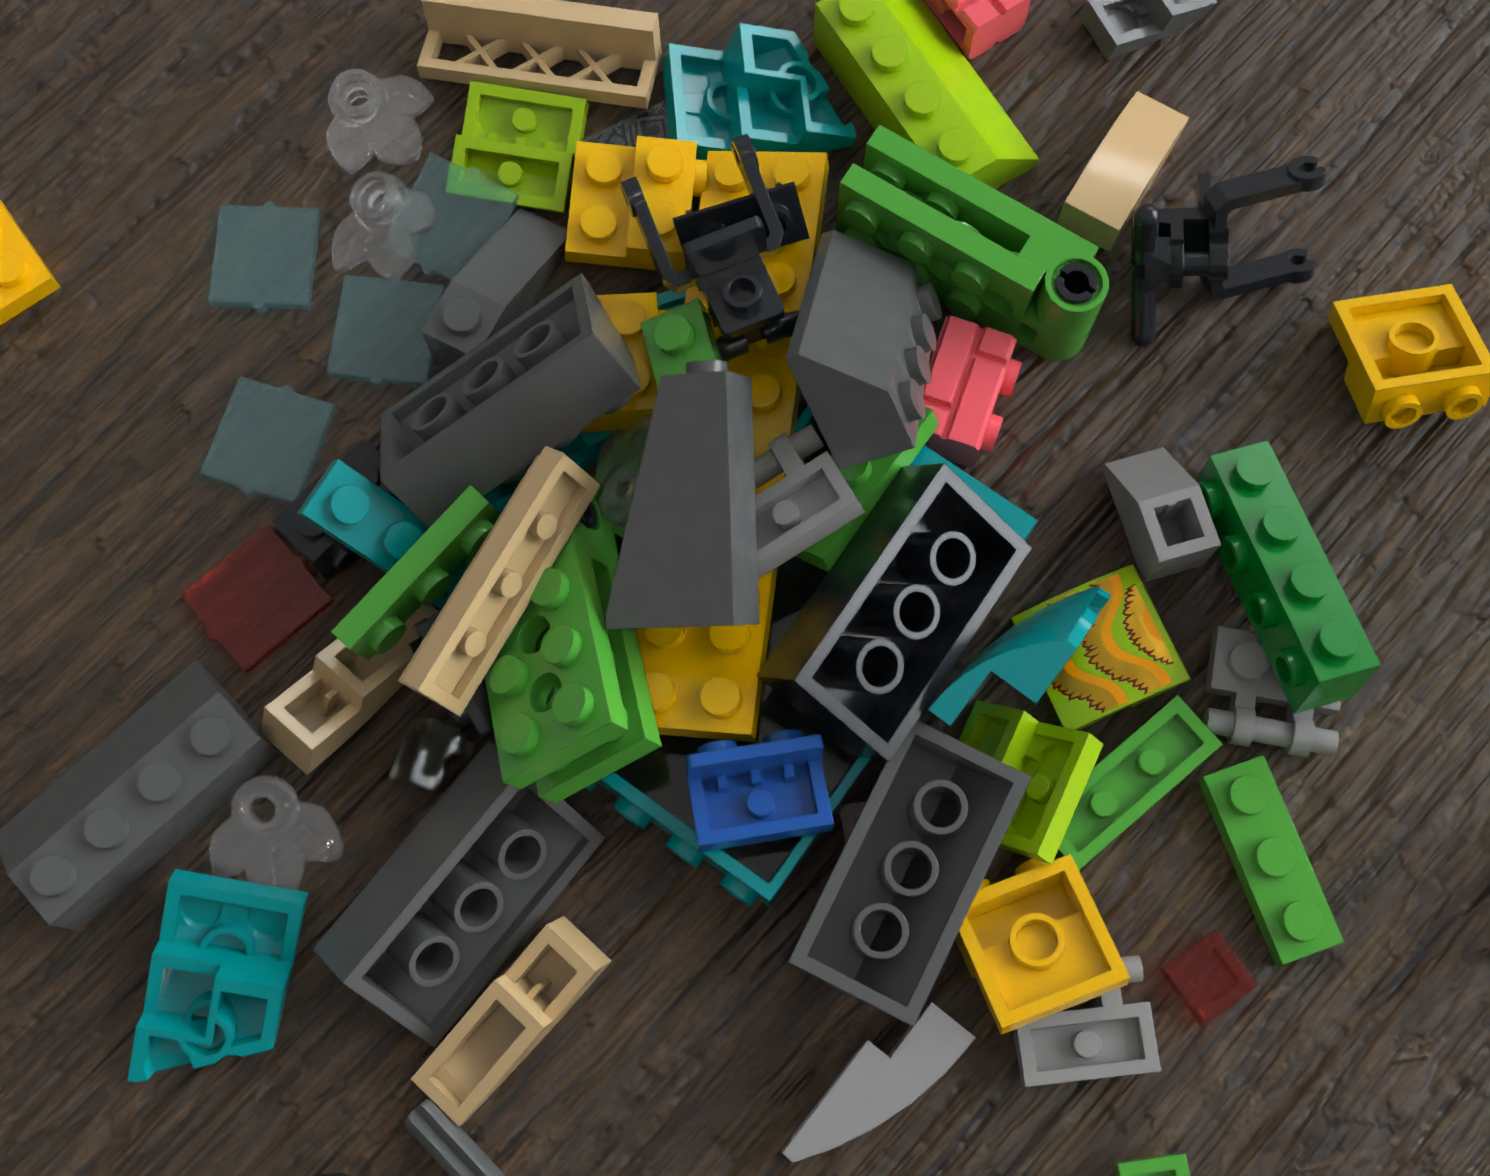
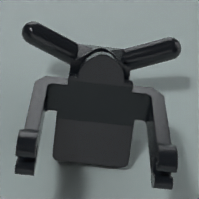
M748 134L732 139L731 149L758 216H753L686 242L682 247L686 264L685 271L676 272L673 269L636 176L620 182L621 192L631 216L637 220L662 285L675 293L697 286L699 292H703L707 301L711 322L714 328L718 326L722 333V336L716 340L722 361L726 362L749 353L748 345L764 340L766 345H770L783 339L792 338L800 311L784 313L782 301L762 261L777 255L784 231L760 174L758 158Z
M1314 156L1297 157L1287 165L1217 182L1212 187L1210 173H1197L1196 207L1157 209L1153 204L1144 203L1133 211L1131 263L1135 268L1132 270L1131 338L1135 344L1147 346L1155 339L1157 288L1169 284V289L1182 288L1184 276H1199L1209 294L1219 299H1226L1287 282L1304 283L1314 277L1315 261L1307 260L1308 251L1305 249H1290L1282 254L1229 267V229L1227 227V217L1231 210L1322 188L1325 184L1326 169L1324 167H1317L1318 158Z

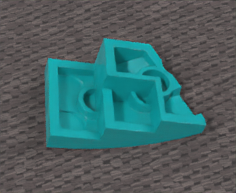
M739 23L724 51L668 43L661 57L669 139L697 142L696 159H706L708 151H732V139L748 134L756 152H829L850 147L857 138L856 130L852 123L843 125L828 101L827 97L830 88L821 73L810 64L808 53L794 31Z
M1096 586L1072 594L1042 608L1016 624L987 646L968 664L928 710L951 726L991 671L1037 703L1076 651L1111 595Z
M174 869L168 880L159 941L152 952L144 1009L135 1029L128 1081L136 1083L147 1081L154 1072L189 1063L195 1069L215 1064L221 1058L228 1055L243 1057L273 1049L290 984L308 892Z

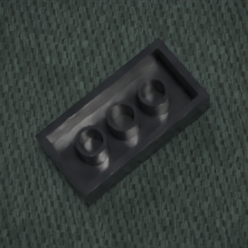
M945 463L903 466L757 676L849 755L890 763L1032 547Z

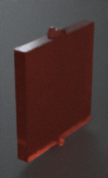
M266 525L181 594L208 627L206 636L214 642L220 641L246 673H249L334 603L331 597L307 571L308 561L301 555L295 557L269 525Z

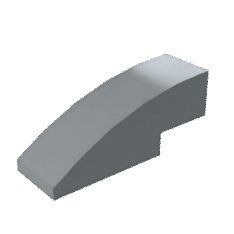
M931 1002L922 1008L914 1027L910 1025L888 1055L883 1053L869 1040L864 1041L781 1150L782 1154L792 1162H796L834 1149L876 1128L913 1103L941 1078L976 1037Z

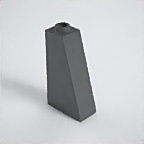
M691 361L686 363V374L661 376L606 611V629L759 624L752 379L727 371L726 361Z

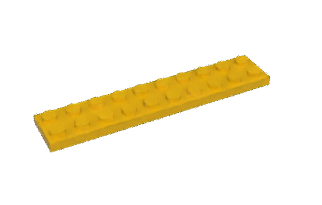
M708 151L705 191L701 194L699 210L749 195L732 151ZM756 152L759 171L766 189L776 187L775 183L781 182L783 185L794 181L810 238L779 248L777 255L762 261L782 301L784 313L800 310L820 242L829 173L827 153ZM697 286L686 290L685 303L699 298L708 309L705 296L702 291L699 292ZM713 326L715 337L717 339L718 337L722 336V333L718 326L715 328ZM791 338L783 339L770 345H766L764 340L748 345L749 353L727 362V371L752 379L754 459L770 450L771 448L768 443L781 434L786 433L788 437L795 434L801 389L786 360ZM785 472L757 488L755 496L787 476ZM778 567L758 579L759 624L635 628L659 735L746 742L756 741L763 681L757 674L766 662Z

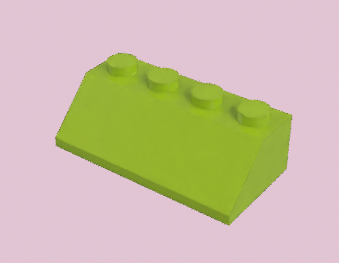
M821 0L815 3L813 43L874 130L880 124L994 189L1001 187L1038 165L1039 158L924 0Z

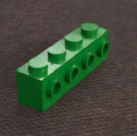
M1269 441L1210 455L1196 482L1201 488L1221 542L1217 552L1294 714L1353 698L1381 664Z

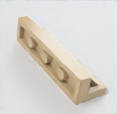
M421 0L429 30L417 63L420 78L470 84V81L584 98L587 101L643 109L648 108L662 55L658 13L562 0ZM443 43L467 46L472 52L457 61L438 59ZM508 52L521 53L528 60L513 69L499 68L493 62L494 59ZM563 60L579 61L585 69L570 77L554 75L549 68ZM621 67L641 70L637 86L612 83L607 75Z
M545 446L541 454L535 457L398 680L400 683L458 716L462 715L530 603L531 595L544 569L550 568L601 486L563 452Z

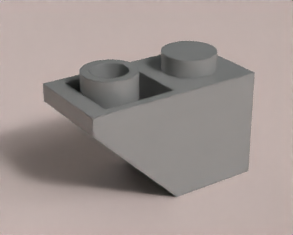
M1164 447L1103 465L1104 475L1143 583L1203 566L1221 546L1199 484Z

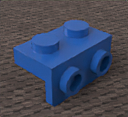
M783 730L766 736L764 743L737 747L735 741L720 740L706 743L697 749L696 754L687 755L686 781L698 852L832 831L834 821L821 760L824 750L821 735L804 736L801 730Z

